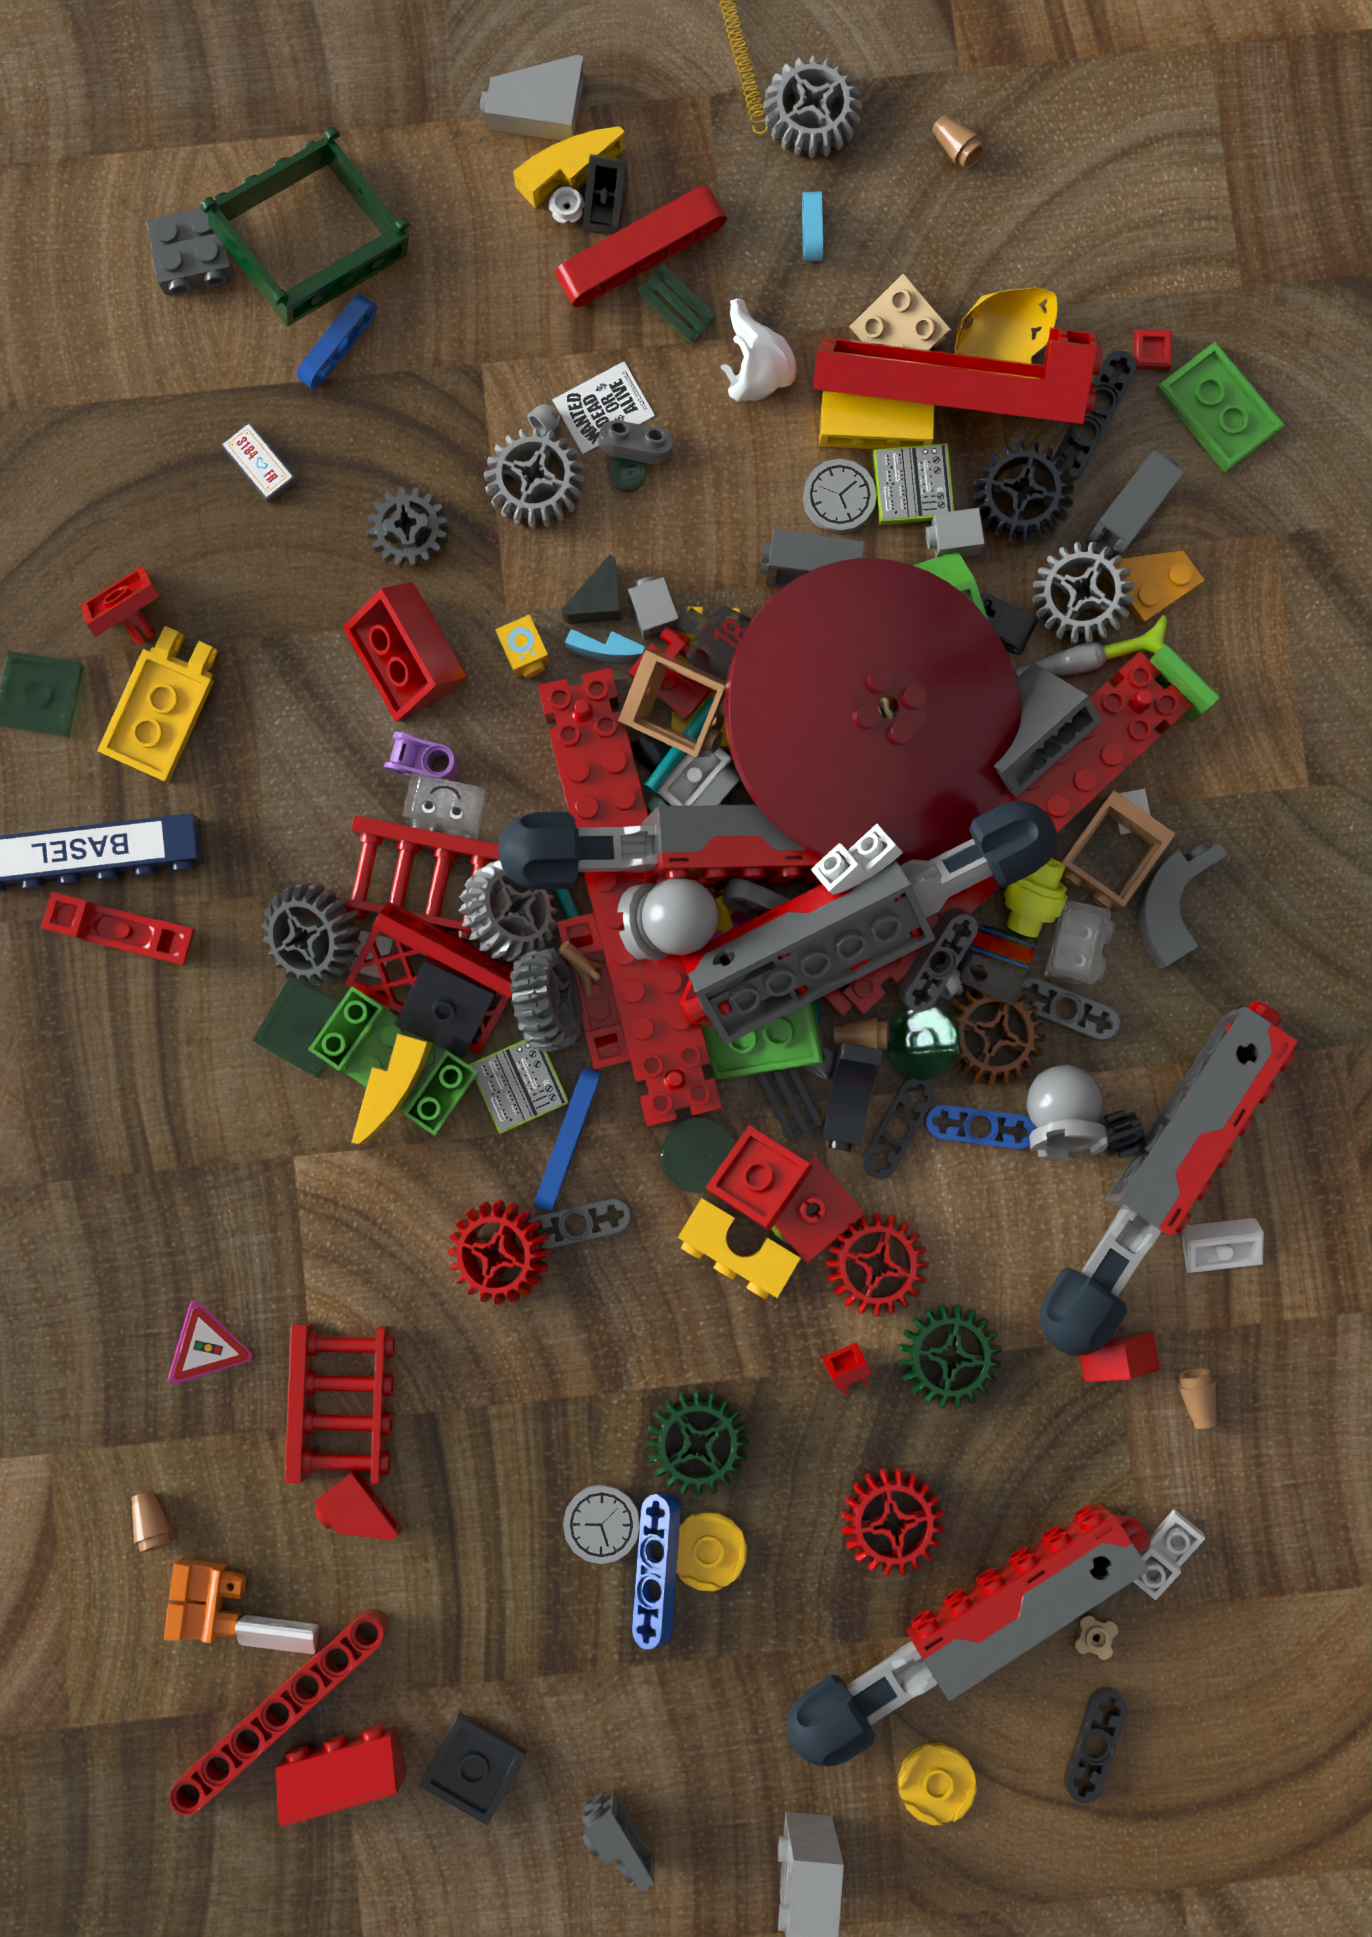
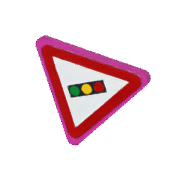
M194 1300L188 1308L168 1380L172 1384H178L245 1363L252 1359V1353L199 1301Z

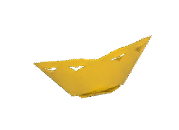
M1027 288L981 296L962 319L956 331L955 354L1031 363V357L1048 342L1050 327L1054 328L1058 308L1055 292L1041 288ZM1045 299H1047L1045 304L1047 313H1044L1043 309L1039 306V303H1042ZM970 316H973V324L964 330ZM1041 326L1042 329L1036 332L1035 340H1032L1031 328Z

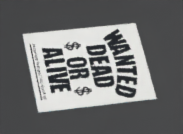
M625 362L552 399L582 454L599 446L600 428L604 423L612 420H622L641 424L655 416Z

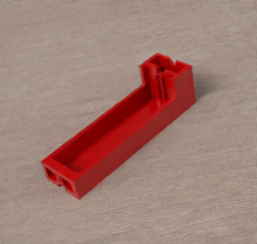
M1050 327L1044 365L823 337L817 350L812 389L1083 424L1085 413L1092 414L1096 390H1094L1095 383L1091 382L1092 375L1099 376L1103 352H1101L1102 345L1096 342L1095 333Z

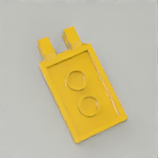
M164 626L155 648L152 647L150 652L145 649L142 650L97 751L169 783L214 683L212 680L213 674L208 671L212 668L219 651L212 646L198 641L189 663L184 662L175 656L179 653L185 635Z

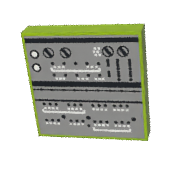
M948 443L874 449L873 462L880 525L932 521L935 513L954 511Z
M522 1040L469 1064L479 1072L475 1080L499 1134L569 1104L547 1051L541 1052L539 1049H534L530 1042H526V1040Z

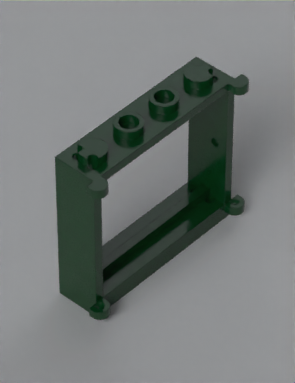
M335 127L329 128L324 133L323 139L317 142L314 140L309 142L302 151L289 158L283 157L273 164L272 168L259 175L249 176L237 188L228 193L222 192L216 195L215 200L212 197L204 199L200 205L203 212L208 213V225L287 327L407 256L409 235L405 230L411 226L410 222L406 217L398 221L394 218L334 141L340 137V133ZM328 165L382 235L285 292L275 282L229 221Z

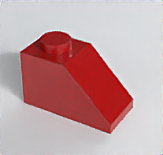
M358 1470L350 1472L313 1502L318 1508L315 1510V1514L325 1528H333L337 1534L393 1540L403 1530Z

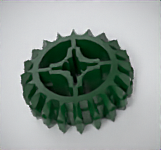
M941 1303L938 1305L939 1316L935 1317L930 1308H925L924 1315L928 1320L927 1322L923 1323L916 1316L911 1319L912 1323L919 1328L915 1334L909 1329L903 1330L902 1334L912 1339L910 1345L898 1344V1350L909 1353V1357L898 1360V1365L900 1367L911 1366V1370L905 1372L902 1378L905 1382L917 1378L916 1383L911 1388L915 1395L926 1388L927 1390L923 1398L926 1403L930 1404L937 1394L938 1406L940 1408H946L948 1397H951L953 1406L958 1409L962 1406V1395H965L970 1404L976 1403V1397L972 1392L974 1389H977L983 1395L989 1393L988 1389L981 1383L985 1378L992 1383H996L998 1378L988 1371L990 1367H1002L1001 1361L991 1359V1354L1002 1352V1347L995 1344L989 1345L988 1342L995 1339L998 1334L995 1330L982 1332L989 1323L986 1318L982 1317L975 1324L973 1323L976 1317V1310L969 1308L964 1317H961L962 1306L954 1304L951 1315H948L946 1305ZM949 1324L948 1331H945V1336L939 1344L922 1345L924 1339L932 1330ZM961 1325L966 1327L976 1338L980 1355L963 1350L961 1335H959ZM953 1344V1351L968 1359L958 1358L956 1362L952 1360V1365L947 1366V1361L937 1354H932V1352L942 1353L944 1349L948 1351L947 1347ZM919 1356L937 1362L939 1366L938 1375L940 1376L939 1386L931 1383L925 1377L920 1366ZM964 1366H977L974 1374L966 1382L951 1387L952 1381L955 1380V1375L960 1368Z
M700 1389L694 1390V1401L688 1402L685 1392H680V1406L676 1407L671 1399H667L665 1405L670 1413L666 1415L661 1410H656L654 1416L662 1422V1425L649 1424L648 1426L649 1432L658 1435V1438L646 1440V1447L658 1448V1452L649 1455L648 1460L650 1463L662 1461L663 1464L656 1469L655 1474L657 1477H661L669 1471L671 1475L666 1482L669 1488H672L679 1479L682 1481L680 1487L681 1494L685 1495L688 1492L689 1484H695L696 1496H702V1484L709 1483L711 1493L715 1494L718 1492L715 1480L720 1478L722 1483L729 1487L731 1480L726 1473L730 1470L735 1475H741L742 1469L734 1463L735 1459L742 1462L748 1461V1454L738 1450V1447L750 1445V1438L738 1437L739 1433L745 1432L748 1429L747 1423L741 1422L734 1425L733 1421L739 1418L741 1411L736 1408L727 1414L725 1411L730 1404L728 1398H724L719 1406L714 1405L716 1393L710 1391L708 1394L707 1402L701 1401ZM701 1411L710 1413L719 1419L705 1427H699L694 1425L685 1414ZM676 1422L685 1439L677 1451L669 1456L666 1449V1436L671 1425ZM687 1428H689L692 1434L699 1433V1438L701 1434L708 1435V1438L705 1440V1447L709 1457L704 1451L698 1452L697 1448L695 1451L688 1450V1447L691 1445V1437ZM727 1428L730 1434V1448L726 1458L720 1463L712 1449V1445L720 1436V1433ZM690 1459H699L711 1471L691 1473L681 1469L678 1465Z

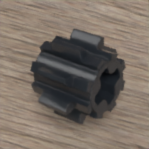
M1119 1110L1103 1116L1105 1122L1100 1124L1104 1125L1107 1130L1109 1145L1105 1151L1109 1157L1118 1154L1119 1158H1125L1140 1152L1138 1146L1146 1144L1145 1133L1134 1111L1125 1114L1124 1110Z

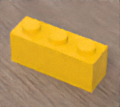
M823 391L820 411L819 447L885 449L932 444L934 405Z

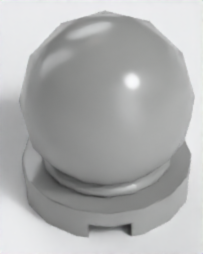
M683 878L668 879L657 885L646 883L629 887L622 894L617 913L623 912L625 930L619 931L627 951L638 960L648 959L651 961L666 958L669 954L687 955L702 949L716 933L719 911L712 893L696 880Z
M1068 1064L1048 1068L1036 1076L1028 1091L1026 1103L1030 1119L1037 1127L1029 1135L1030 1151L1038 1150L1039 1158L1050 1160L1074 1159L1073 1152L1090 1149L1091 1156L1104 1151L1109 1144L1105 1126L1097 1123L1103 1110V1097L1098 1083L1084 1069Z

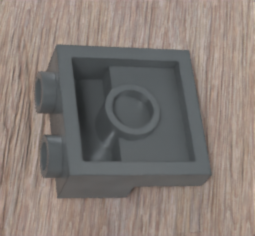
M201 208L146 220L152 246L150 251L157 281L165 295H184L190 292L191 289L201 286L218 287L225 284L227 280L236 278L230 252L208 225V213H204Z
M615 1791L610 1792L606 1796H604L603 1792H600L588 1799L583 1804L586 1812L581 1816V1819L584 1822V1831L586 1832L583 1835V1840L593 1857L599 1855L605 1866L619 1857L621 1860L617 1861V1865L622 1876L628 1884L634 1881L640 1892L653 1885L655 1858Z

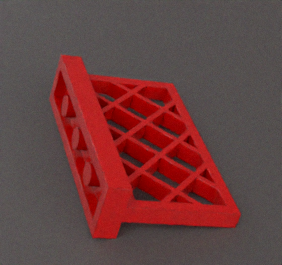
M388 901L374 922L373 928L344 984L354 987L371 999L401 1013L405 1003L396 999L392 987L409 982L411 987H413L419 973H414L408 956L421 953L495 990L496 994L502 997L497 1006L487 1009L484 1016H492L488 1023L485 1017H483L480 1024L482 1034L478 1041L473 1039L468 1050L479 1055L512 995L509 987L512 985L510 974L514 971L513 967L496 958L492 959L487 953L479 951V949ZM380 932L395 940L398 948L397 952L380 955L376 944V939ZM370 951H371V953H372V955H373V958L367 959V957H368V955H369V953H370ZM401 958L407 976L390 980L383 962ZM376 964L382 982L370 985L357 978L362 968Z

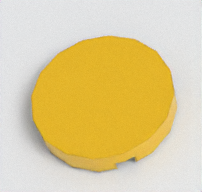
M702 1511L688 1516L680 1524L676 1573L685 1584L699 1591H716L729 1585L740 1576L746 1563L747 1545L742 1530L731 1518L719 1512Z
M942 1742L925 1743L912 1750L902 1762L898 1775L899 1794L906 1809L919 1821L933 1826L943 1825V1823H948L952 1820L954 1822L962 1818L972 1806L977 1792L975 1773L967 1757L956 1747Z

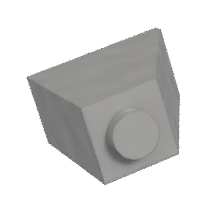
M574 55L491 77L488 92L482 91L480 99V114L485 115L487 129L558 141L573 137L575 135L585 75L583 56Z

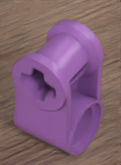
M394 732L393 739L395 744L390 761L385 762V770L401 776L420 778L438 784H448L457 778L460 772V764L449 747L408 733ZM441 756L448 757L449 765L444 771L434 772L432 770L434 760Z

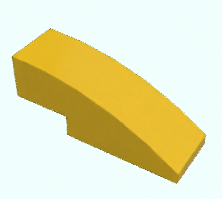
M620 126L598 129L570 137L546 148L513 171L516 189L534 208L540 205L561 185L563 187H571L577 191L587 183L590 154L615 158L625 149V131Z
M397 1034L388 1070L372 1067L352 1143L364 1144L370 1141L402 1108L426 1066L433 1046L432 1042Z

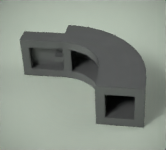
M1220 842L1211 848H1208L1206 843H1203L1187 853L1186 857L1189 862L1182 852L1178 850L1156 867L1143 888L1138 907L1139 931L1144 947L1158 970L1169 966L1198 947V944L1183 923L1180 914V898L1186 884L1194 876L1228 855Z

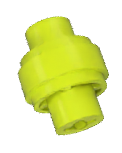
M1051 858L1047 864L1035 873L1006 887L1004 897L1006 898L1005 905L1011 909L1006 923L1008 928L1028 937H1038L1044 922L1052 923L1056 917L1061 916L1068 896L1065 894L1067 888L1060 883L1065 870L1064 864Z

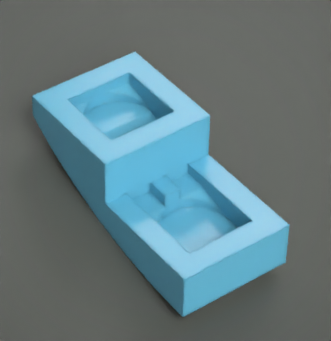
M572 629L565 641L567 652L604 663L633 664L636 663L646 650L645 646L612 631L606 644Z

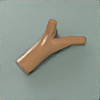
M569 941L564 942L558 949V952L577 970L584 984L585 995H592L591 977L598 981L601 975L595 969L605 968L606 962L591 960L584 956Z

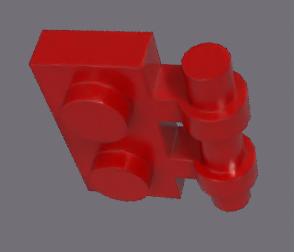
M670 626L663 630L660 638L669 644L664 653L675 658L682 655L697 668L711 673L689 657L687 653L690 652L725 677L726 674L692 650L693 645L690 643L692 639L685 633L681 632L679 634ZM654 644L647 648V650H660ZM644 653L628 671V675L633 679ZM668 668L656 698L686 722L707 698L710 690L701 683Z

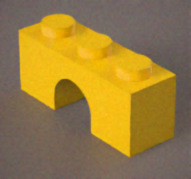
M701 1198L678 1236L679 1239L684 1241L681 1249L699 1260L703 1254L717 1261L713 1268L732 1280L736 1274L750 1281L746 1288L766 1300L769 1294L778 1298L801 1258L767 1237L758 1251L752 1255L740 1256L733 1253L727 1245L726 1234L734 1217Z

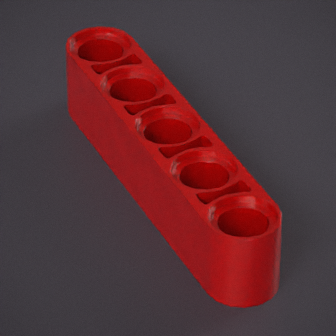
M699 186L568 259L556 269L554 275L573 307H582L713 234L726 223L727 216L709 186Z

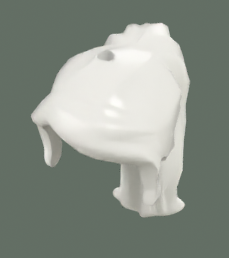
M743 299L731 300L730 317L736 333L733 340L741 347L744 359L741 363V370L736 376L733 374L730 366L725 364L720 366L727 374L731 383L728 389L729 396L736 402L765 399L777 388L790 386L796 380L798 372L796 357L783 336L756 322L750 316Z

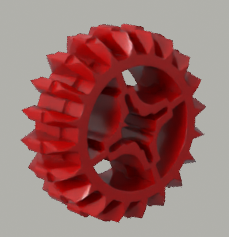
M503 1200L495 1201L493 1206L489 1202L481 1203L479 1211L472 1208L466 1212L467 1219L463 1218L457 1221L456 1226L460 1232H454L449 1237L452 1242L457 1244L456 1247L448 1249L447 1252L450 1256L457 1257V1262L451 1264L449 1269L452 1271L460 1269L462 1275L458 1277L456 1283L463 1284L468 1281L470 1284L467 1290L468 1295H474L480 1290V1302L485 1303L492 1297L495 1305L503 1304L506 1298L510 1303H515L519 1301L520 1295L527 1297L532 1294V1286L537 1287L543 1282L539 1273L547 1272L550 1267L541 1260L550 1256L552 1252L547 1248L541 1247V1243L547 1241L549 1235L542 1234L539 1236L536 1230L542 1226V1222L537 1220L530 1223L528 1220L532 1212L529 1209L524 1210L518 1215L519 1205L516 1202L510 1203L507 1208ZM495 1222L501 1224L499 1230L494 1232L492 1238L485 1237L481 1239L477 1237L478 1232L486 1223ZM516 1234L519 1236L524 1250L516 1244ZM499 1245V1252L497 1250H494V1247ZM500 1253L504 1255V1258L499 1259ZM475 1255L482 1260L483 1270L480 1268ZM519 1266L523 1268L520 1275L514 1281H498L499 1275L504 1273L506 1267L514 1268Z
M880 1212L873 1213V1224H868L865 1215L858 1219L861 1227L857 1229L854 1224L848 1223L847 1230L850 1234L847 1237L843 1234H837L836 1239L842 1242L839 1248L834 1245L827 1246V1251L837 1254V1259L825 1260L824 1264L826 1267H836L837 1273L829 1274L826 1277L828 1282H836L838 1280L841 1282V1285L833 1290L835 1296H840L847 1291L849 1295L846 1297L844 1305L850 1307L856 1299L859 1300L857 1307L859 1314H864L868 1304H872V1314L875 1317L880 1316L881 1305L885 1304L888 1314H895L893 1304L895 1300L903 1308H907L909 1303L903 1295L906 1292L916 1298L920 1295L917 1289L911 1287L914 1280L921 1284H925L927 1278L916 1274L917 1268H929L928 1262L917 1261L916 1257L926 1253V1247L918 1246L913 1248L912 1246L920 1238L919 1233L914 1232L906 1237L904 1234L910 1226L906 1221H903L897 1229L893 1228L896 1216L892 1214L887 1217L885 1225L881 1224L882 1217ZM872 1232H881L878 1241H876L873 1249L869 1252L863 1253L850 1249L852 1244L861 1236ZM892 1236L902 1245L905 1251L907 1268L894 1264L890 1259L889 1250L891 1245L889 1244ZM879 1253L882 1254L881 1261L895 1270L884 1269L883 1272L878 1270L879 1274L872 1275V1267L867 1265L866 1262L858 1260V1258L869 1259L870 1256L875 1258V1254ZM846 1260L859 1264L864 1271V1285L861 1292L851 1284L847 1276ZM894 1276L903 1279L900 1285L890 1293L873 1296L874 1289L877 1288L880 1280L884 1277Z
M882 1468L879 1470L881 1479L879 1482H875L870 1473L865 1475V1479L870 1485L865 1490L859 1483L853 1484L854 1490L860 1496L858 1499L849 1495L845 1496V1503L853 1507V1511L842 1510L840 1516L844 1520L852 1521V1523L843 1525L840 1529L843 1535H854L845 1544L848 1550L860 1547L855 1554V1559L859 1563L870 1556L867 1565L870 1571H874L879 1563L882 1562V1572L884 1575H890L892 1564H896L900 1575H905L906 1568L904 1563L910 1561L912 1567L915 1570H919L920 1563L916 1557L922 1554L928 1561L933 1558L929 1550L926 1549L928 1544L935 1548H940V1540L932 1536V1533L945 1532L943 1524L934 1522V1520L945 1516L942 1508H931L940 1500L936 1493L924 1497L931 1487L927 1481L915 1487L918 1478L916 1473L911 1472L904 1482L902 1469L896 1468L893 1480H889L887 1470ZM893 1491H901L913 1496L920 1503L922 1510L913 1511L912 1509L897 1507ZM882 1494L880 1511L873 1516H869L868 1520L862 1521V1515L868 1503L877 1495ZM889 1504L898 1519H902L901 1524L897 1523L899 1527L895 1529L896 1539L888 1525L883 1524L884 1519L888 1520L886 1516L890 1514ZM923 1522L918 1538L904 1549L905 1533L910 1528L917 1527L918 1523ZM872 1532L873 1535H886L889 1538L892 1552L882 1551L873 1547L866 1541L863 1533Z

